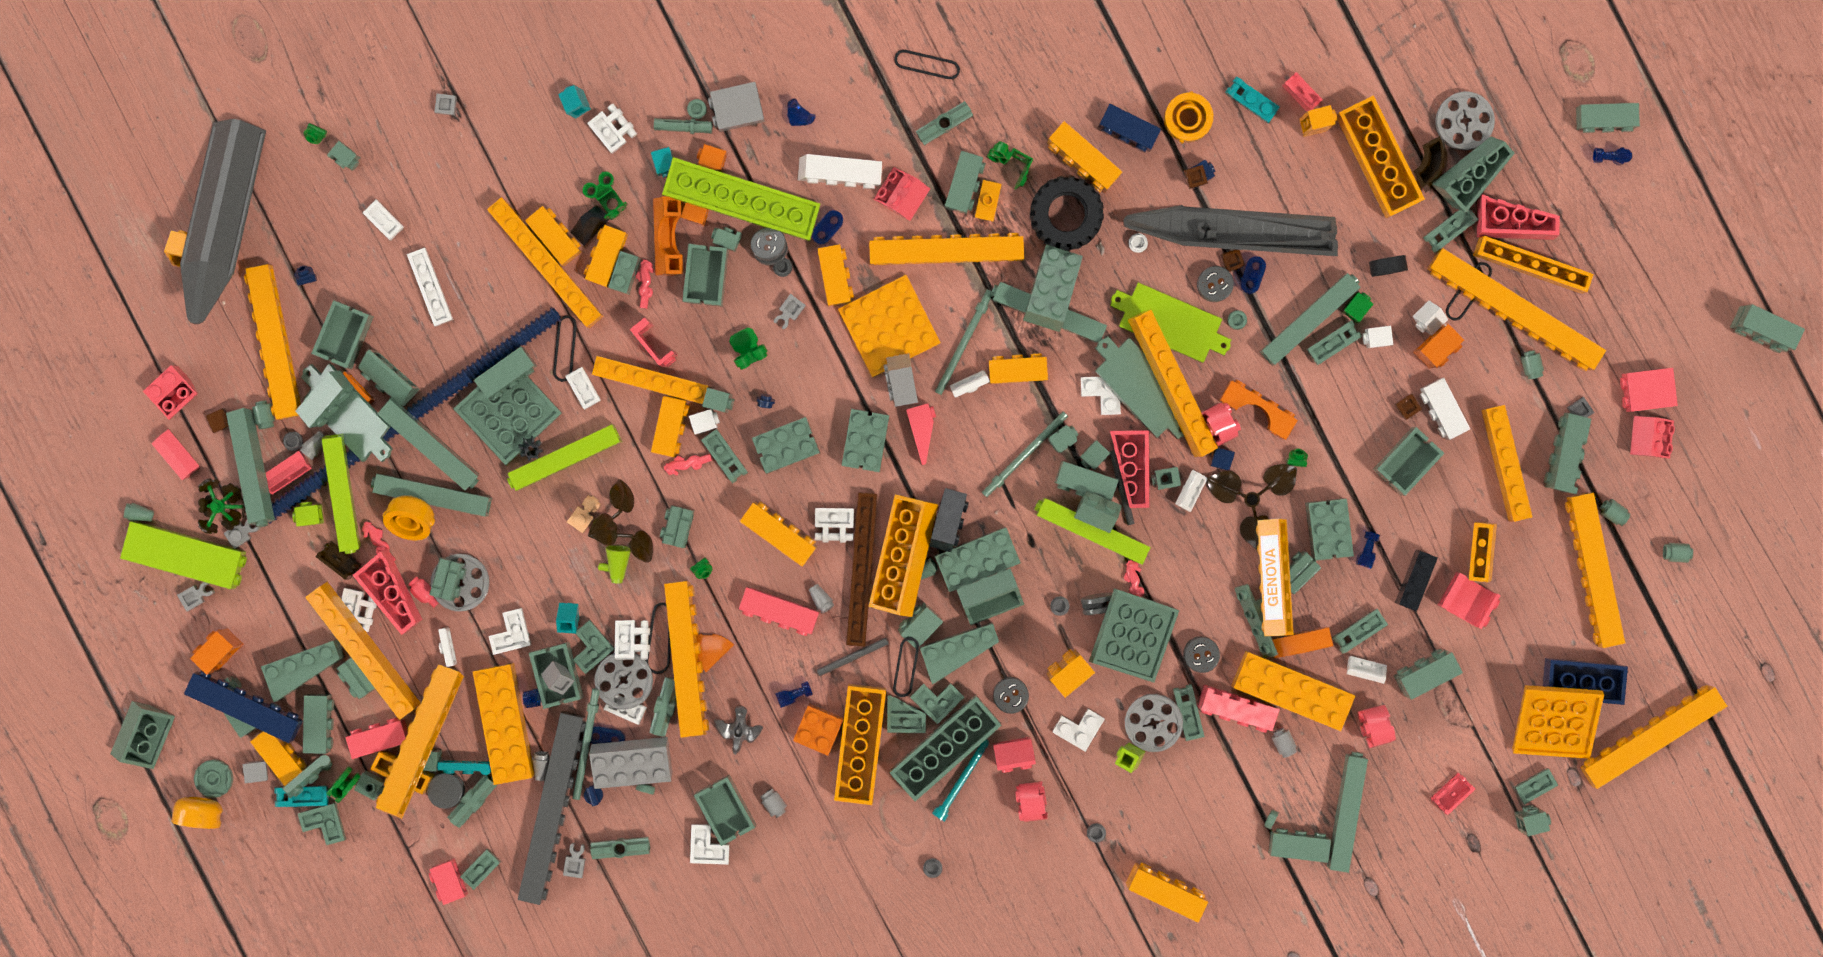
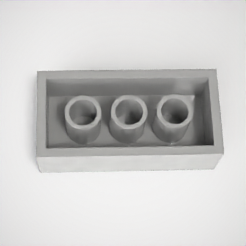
M668 737L591 744L589 756L595 789L671 782L673 771Z

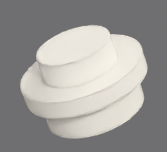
M1136 233L1130 237L1128 244L1133 252L1140 253L1147 248L1148 240L1143 234Z

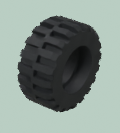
M1070 175L1068 177L1059 176L1056 179L1047 181L1046 184L1038 189L1030 207L1031 226L1038 239H1041L1045 245L1047 244L1065 251L1079 249L1091 242L1100 230L1104 219L1103 202H1101L1100 194L1094 190V186L1086 183L1082 178L1078 179ZM1060 196H1073L1084 207V220L1073 231H1061L1050 222L1049 207Z

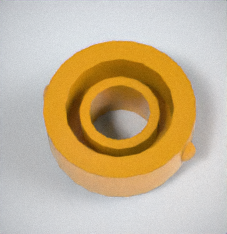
M1190 91L1180 94L1171 100L1164 113V124L1168 133L1174 139L1178 140L1181 144L1184 142L1190 143L1200 140L1208 133L1213 123L1214 114L1210 103L1203 96ZM1190 109L1196 113L1197 122L1194 126L1187 127L1181 123L1180 113L1183 110Z
M403 495L391 500L386 511L383 513V523L388 531L400 538L413 541L423 540L429 536L435 523L434 512L424 500L414 496Z
M183 797L178 799L173 806L171 822L176 825L193 828H220V816L223 808L220 803L212 799Z

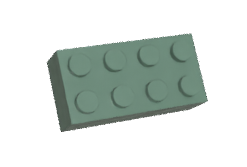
M1046 244L1023 321L1060 332L1066 318L1083 256Z
M1006 527L953 548L952 552L945 551L935 555L949 592L1021 563Z

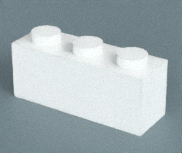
M1440 378L1420 388V397L1424 404H1428L1430 408L1428 411L1433 421L1436 420L1439 426L1437 430L1442 438L1445 437L1446 440H1451L1470 430L1444 378Z

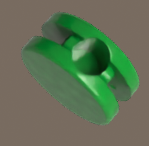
M350 766L340 774L326 792V795L329 797L332 795L337 803L342 801L361 777L359 773H356L350 779L348 775L353 770Z

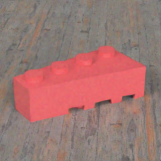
M1110 431L1129 507L1150 508V431Z
M1207 685L1203 686L1197 705L1201 713L1211 716L1216 714L1219 715L1220 719L1226 721L1233 719L1238 721L1237 724L1248 727L1250 724L1256 726V730L1267 733V730L1273 731L1280 710L1277 707Z

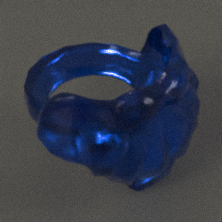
M796 98L788 101L787 117L792 127L806 126L814 122L816 115L806 111Z

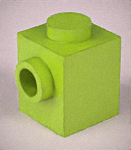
M312 502L300 503V507H294L295 511L292 513V517L296 527L324 523L322 504L312 505Z
M1129 742L1124 747L1121 746L1119 748L1115 764L1132 773L1138 768L1146 751Z

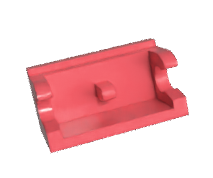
M1297 72L1282 85L1306 112L1313 110L1323 100Z
M1457 773L1430 799L1443 813L1448 815L1475 788L1464 776Z

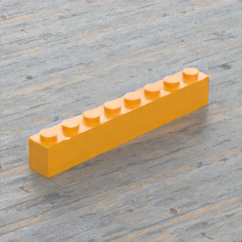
M501 197L487 209L587 328H591L604 317L504 198Z
M997 233L988 234V237H981V234H970L969 238H962V235H950V238L942 239V235H932L931 239H923V236H912L910 240H904V236L892 237V240H885V237H873V241H869L870 265L1024 261V238L1019 236V233H1008V237H1000V234Z
M269 264L245 269L244 279L250 289L248 299L250 304H253L252 318L254 323L257 324L256 338L261 343L262 349L259 352L261 359L265 363L263 372L269 383V387H267L268 396L272 398L273 402L271 406L272 415L276 417V420L298 417L299 415L296 410L301 405L274 268Z
M1152 310L1143 311L1128 319L1193 456L1203 457L1218 449Z
M1588 492L1566 497L1565 508L1567 513H1570L1571 518L1569 527L1571 532H1574L1575 537L1573 539V546L1578 551L1579 556L1577 558V565L1583 574L1581 584L1587 593L1585 603L1590 608L1589 621L1595 631L1593 633L1594 643L1600 648L1626 644L1594 493Z
M328 581L305 597L399 720L421 704Z
M688 581L664 584L680 738L707 735L706 731H709L708 719H705L704 713L707 711L706 700H703L702 692H705L704 681H701L700 673H703L702 662H699L698 659L701 647L696 639V635L699 634V628L694 620L697 610L696 605L692 601V597L695 596L694 586Z
M439 664L431 674L432 680L424 690L422 703L416 708L415 719L408 727V735L400 745L398 758L394 759L390 776H387L385 779L383 792L376 800V808L400 819L403 818L464 678L460 672Z
M1710 685L1700 687L1697 690L1698 693L1693 696H1686L1676 707L1671 706L1667 708L1662 716L1651 718L1648 721L1649 724L1644 727H1637L1632 731V735L1627 738L1625 736L1618 739L1613 747H1606L1599 752L1600 755L1585 760L1583 762L1584 765L1580 769L1591 786L1596 789L1602 787L1728 707L1716 687Z

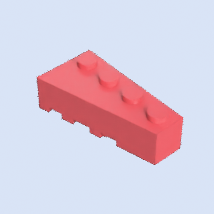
M1481 195L1477 199V237L1554 240L1559 236L1560 216L1536 209L1532 210L1519 204L1514 205L1504 200L1489 198L1486 195Z
M388 549L378 553L353 575L401 635L409 632L423 620Z

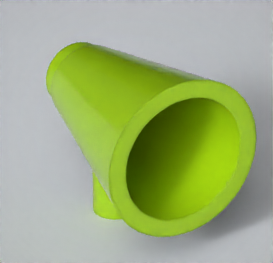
M624 545L607 546L605 549L608 564L599 563L598 570L609 572L612 583H623L631 552L630 548Z

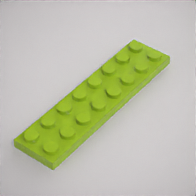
M674 157L672 158L662 192L663 196L765 228L778 230L784 234L807 241L811 239L820 208V203Z

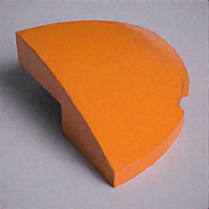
M717 634L696 635L697 642L700 643L701 647L698 659L699 662H702L703 670L707 672L735 644Z

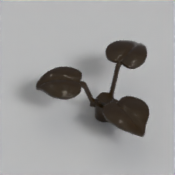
M1288 464L1271 466L1263 475V479L1268 486L1259 493L1249 492L1244 494L1238 491L1242 486L1239 475L1232 471H1222L1207 478L1210 491L1219 501L1232 503L1238 494L1244 498V502L1248 507H1252L1254 517H1246L1242 521L1240 533L1244 540L1256 550L1259 544V538L1256 533L1257 520H1269L1266 515L1257 517L1256 506L1260 503V496L1270 488L1275 495L1284 496L1290 493L1295 486L1297 468Z
M617 480L610 489L609 498L613 507L619 509L618 512L613 516L607 513L600 514L593 522L588 537L606 546L613 545L617 537H629L632 539L629 542L632 554L637 559L649 563L653 556V543L651 537L645 531L639 530L635 535L617 533V525L613 520L622 511L629 513L634 507V495L630 487L624 481Z

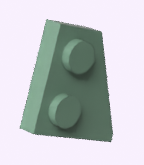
M888 695L887 733H925L926 713L892 695Z

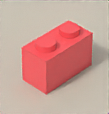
M455 858L429 869L430 880L432 883H435L437 898L439 901H442L443 905L461 899L468 894L464 881L460 877L461 873Z

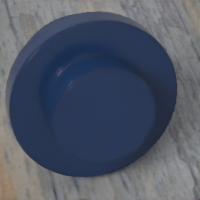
M761 394V396L756 397L757 406L770 409L775 404V399L772 398V395Z

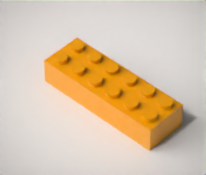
M1374 95L1336 114L1337 121L1386 219L1425 200Z
M895 494L868 607L900 616L912 617L938 504Z
M1248 651L1244 652L1231 684L1237 690L1339 731L1343 728L1355 695Z
M510 663L473 671L494 785L534 777L531 749L515 664Z
M848 684L834 801L866 805L873 804L887 688Z

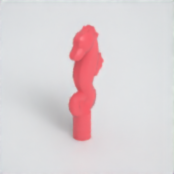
M646 259L640 263V270L635 275L639 282H642L638 292L641 296L640 308L647 309L648 300L653 294V290L648 287L651 283L649 271L651 273L655 272L653 264Z
M711 454L701 457L693 455L687 461L681 456H677L674 461L666 463L663 468L669 475L674 474L678 476L679 473L676 470H687L690 466L694 470H698L702 467V464L713 460Z
M366 521L362 526L363 537H367L369 533L372 544L378 546L376 554L386 549L389 550V545L381 540L383 530L376 528L372 525V522Z
M1129 560L1126 564L1127 568L1124 579L1128 583L1131 582L1129 593L1142 597L1144 595V588L1138 586L1140 579L1136 571L1140 572L1142 569L1137 562Z

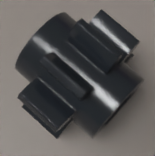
M533 436L530 439L523 438V443L518 445L519 449L522 450L520 452L521 457L526 455L528 461L531 458L538 459L539 452H543L542 448L538 447L542 444L541 441L537 440L535 442Z

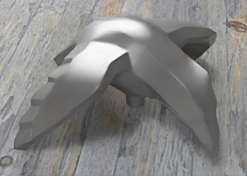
M742 705L735 708L736 718L734 723L728 724L723 720H714L719 734L726 740L733 739L732 751L734 755L740 751L744 740L752 743L763 729L761 725L751 727L746 724L747 709Z

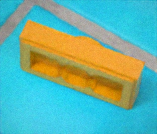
M983 180L975 218L994 221L1002 184Z

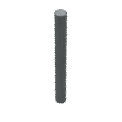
M1115 450L1109 451L1115 478L1119 480L1117 486L1128 526L1135 524L1132 510L1129 507Z
M885 637L817 669L819 676H822L888 645L889 642Z

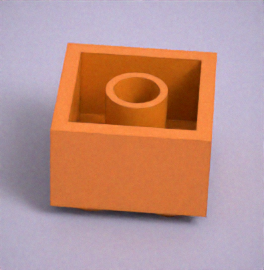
M1444 324L1433 335H1430L1413 353L1429 369L1441 368L1448 362L1449 359L1447 357L1449 355L1457 353L1463 347L1461 343L1464 339L1449 324Z
M228 628L218 629L216 632L213 630L206 637L207 641L205 644H200L193 650L192 653L194 655L190 659L208 675L218 672L244 644Z
M809 703L793 741L828 756L844 718Z

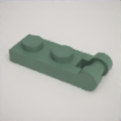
M1470 208L1466 213L1458 210L1425 235L1423 239L1429 242L1432 246V251L1436 253L1475 223L1478 218ZM1437 234L1442 238L1440 242L1435 239Z
M1352 320L1306 349L1316 365L1321 364L1362 337L1361 333L1357 332L1354 328L1355 324ZM1345 331H1348L1351 336L1348 339L1343 334Z
M718 429L701 440L732 484L737 481L739 476H744L748 473ZM735 464L737 469L731 472L729 467Z
M1376 608L1343 631L1334 635L1332 639L1335 643H1338L1340 646L1339 650L1344 654L1388 624ZM1349 636L1352 641L1346 643L1344 638Z
M1192 684L1186 685V688L1182 689L1174 688L1173 694L1176 705L1179 707L1183 717L1185 741L1205 737ZM1188 695L1189 700L1182 702L1181 696Z
M327 755L320 756L282 788L291 799L293 796H298L304 790L303 787L308 783L315 782L323 770H330L333 766L330 758Z

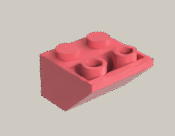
M893 167L874 200L897 215L911 221L930 188L919 179Z
M173 365L167 368L143 390L169 420L198 394L188 376L178 366Z
M1634 416L1630 454L1670 459L1673 451L1672 436L1675 432L1674 420Z
M1031 737L993 743L997 770H1002V773L1011 772L1016 767H1021L1022 770L1030 769L1032 765L1036 764Z

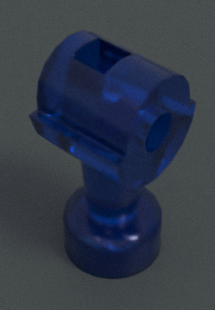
M1624 147L1609 152H1604L1603 148H1595L1593 152L1594 163L1610 160L1620 166L1632 159V152L1629 149H1624Z
M1365 531L1364 538L1367 541L1363 551L1357 555L1356 565L1372 569L1376 558V553L1373 552L1374 542L1379 541L1380 534Z
M808 681L801 683L800 688L793 690L784 689L775 693L780 708L795 703V699L802 695L806 697L813 695Z
M538 689L523 692V704L526 708L541 706Z

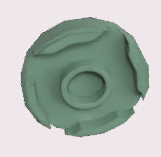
M216 759L202 763L194 775L195 787L202 795L209 798L221 797L226 794L232 787L234 780L233 772L229 765Z

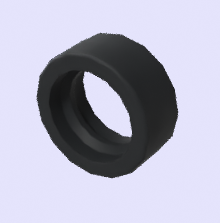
M1406 255L1369 262L1372 277L1408 270Z

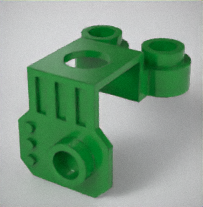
M999 141L989 150L987 158L995 163L1005 165L1012 156L1025 163L1026 165L1014 189L1016 190L1019 186L1023 187L1033 158L1015 148L1009 152V146ZM1016 154L1023 156L1025 159L1018 157Z
M605 171L598 177L600 184L597 186L594 183L584 185L583 194L589 199L596 198L607 212L604 218L606 220L609 218L613 220L627 208L628 203H623L611 187L614 184V176L610 172ZM610 177V182L604 183V178ZM589 188H594V194L590 195L588 193ZM611 198L616 199L618 202V206L613 210L607 207V201Z
M752 328L742 329L730 337L729 342L735 352L740 353V356L733 360L740 370L768 356V350L765 345H757L758 337Z

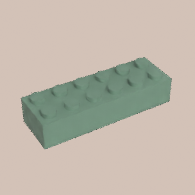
M974 695L891 768L889 773L909 796L916 801L1000 728L1002 724L981 699Z

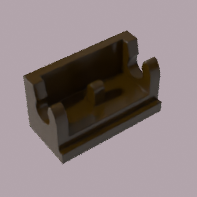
M333 541L324 545L325 548L315 556L345 580L351 579L362 565L350 554H345V551L339 552V546Z

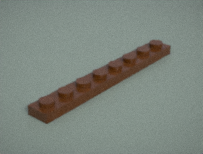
M858 492L846 641L848 646H866L877 494Z

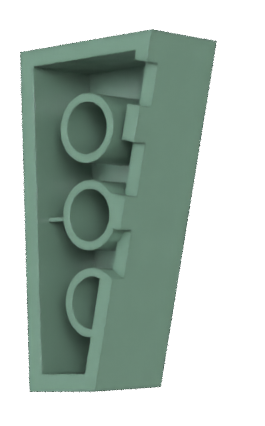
M1491 136L1435 180L1432 185L1453 208L1466 213L1515 153L1505 141Z
M1564 413L1560 417L1558 427H1560L1559 435L1555 436L1553 443L1555 450L1549 458L1550 469L1544 477L1546 488L1577 494L1578 488L1574 486L1581 475L1578 465L1584 460L1585 453L1582 445L1587 443L1591 424L1590 418L1571 413Z
M993 622L920 646L932 685L999 642Z
M338 639L261 666L273 702L282 700L300 686L343 659L345 656Z

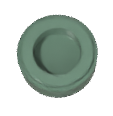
M694 99L689 102L687 112L692 118L701 119L706 115L707 107L702 100Z
M1233 311L1229 314L1227 323L1234 330L1242 329L1247 324V316L1242 311Z
M641 784L637 785L635 790L654 795L656 788L651 785Z
M1271 810L1264 827L1271 830L1279 812Z

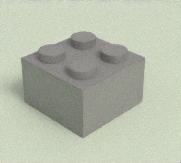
M909 354L887 357V364L884 365L890 401L894 400L895 407L918 403Z

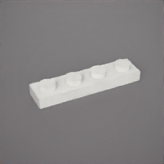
M422 248L407 254L434 326L436 327L454 320L427 249Z

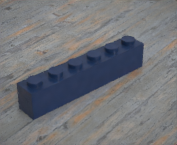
M202 670L193 673L184 695L287 743L294 741L303 722L302 719L298 718V714L291 711L287 713L281 710L282 707L277 704L265 703L262 697L257 695L250 696L246 694L247 691L240 687L233 688L229 686V682L226 680H216L211 677L212 674L206 675Z

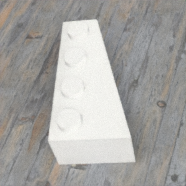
M806 154L799 158L798 181H807V183L812 184L823 182L826 185L833 186L845 184V187L863 185L865 189H875V186L881 185L882 161Z

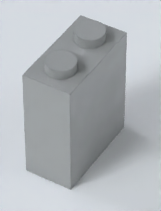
M756 82L710 92L711 97L708 98L710 109L715 111V116L712 119L714 127H718L720 132L765 122Z

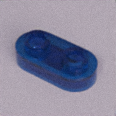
M832 210L822 218L812 232V238L817 244H827L844 223L842 214ZM836 217L838 222L832 224L831 218ZM820 232L825 233V237L823 239H820L818 237V234Z
M1254 256L1247 261L1240 281V288L1244 293L1253 294L1258 291L1266 269V262L1263 258ZM1253 263L1259 265L1258 270L1252 268ZM1247 281L1252 282V288L1246 286Z
M593 726L590 743L613 742L612 737L614 736L618 737V742L626 741V737L621 730ZM599 733L600 738L595 739L593 734Z

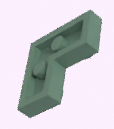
M591 620L576 632L587 648L573 660L586 674L615 649Z
M923 683L910 698L938 724L964 696L951 683L938 696Z
M336 803L298 813L302 832L321 827L326 845L346 840Z

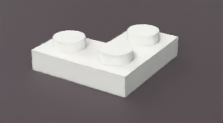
M1081 377V397L1100 396L1101 415L1121 414L1120 400L1101 377Z
M522 608L504 612L503 617L507 632L489 636L493 655L532 645Z
M1087 709L1079 724L1061 715L1052 732L1086 752L1105 718L1090 709Z
M692 824L690 863L728 865L730 844L723 846L711 844V826L709 824Z

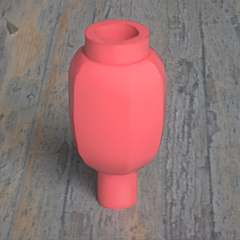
M416 577L408 584L411 587L410 592L420 602L429 603L433 608L439 604L434 596L429 595L431 586L424 579Z

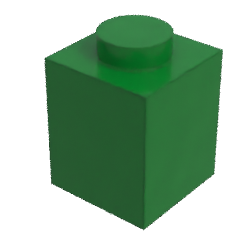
M1359 292L1355 293L1341 312L1355 323H1359L1373 306V303L1370 301L1371 297L1364 292L1361 294Z

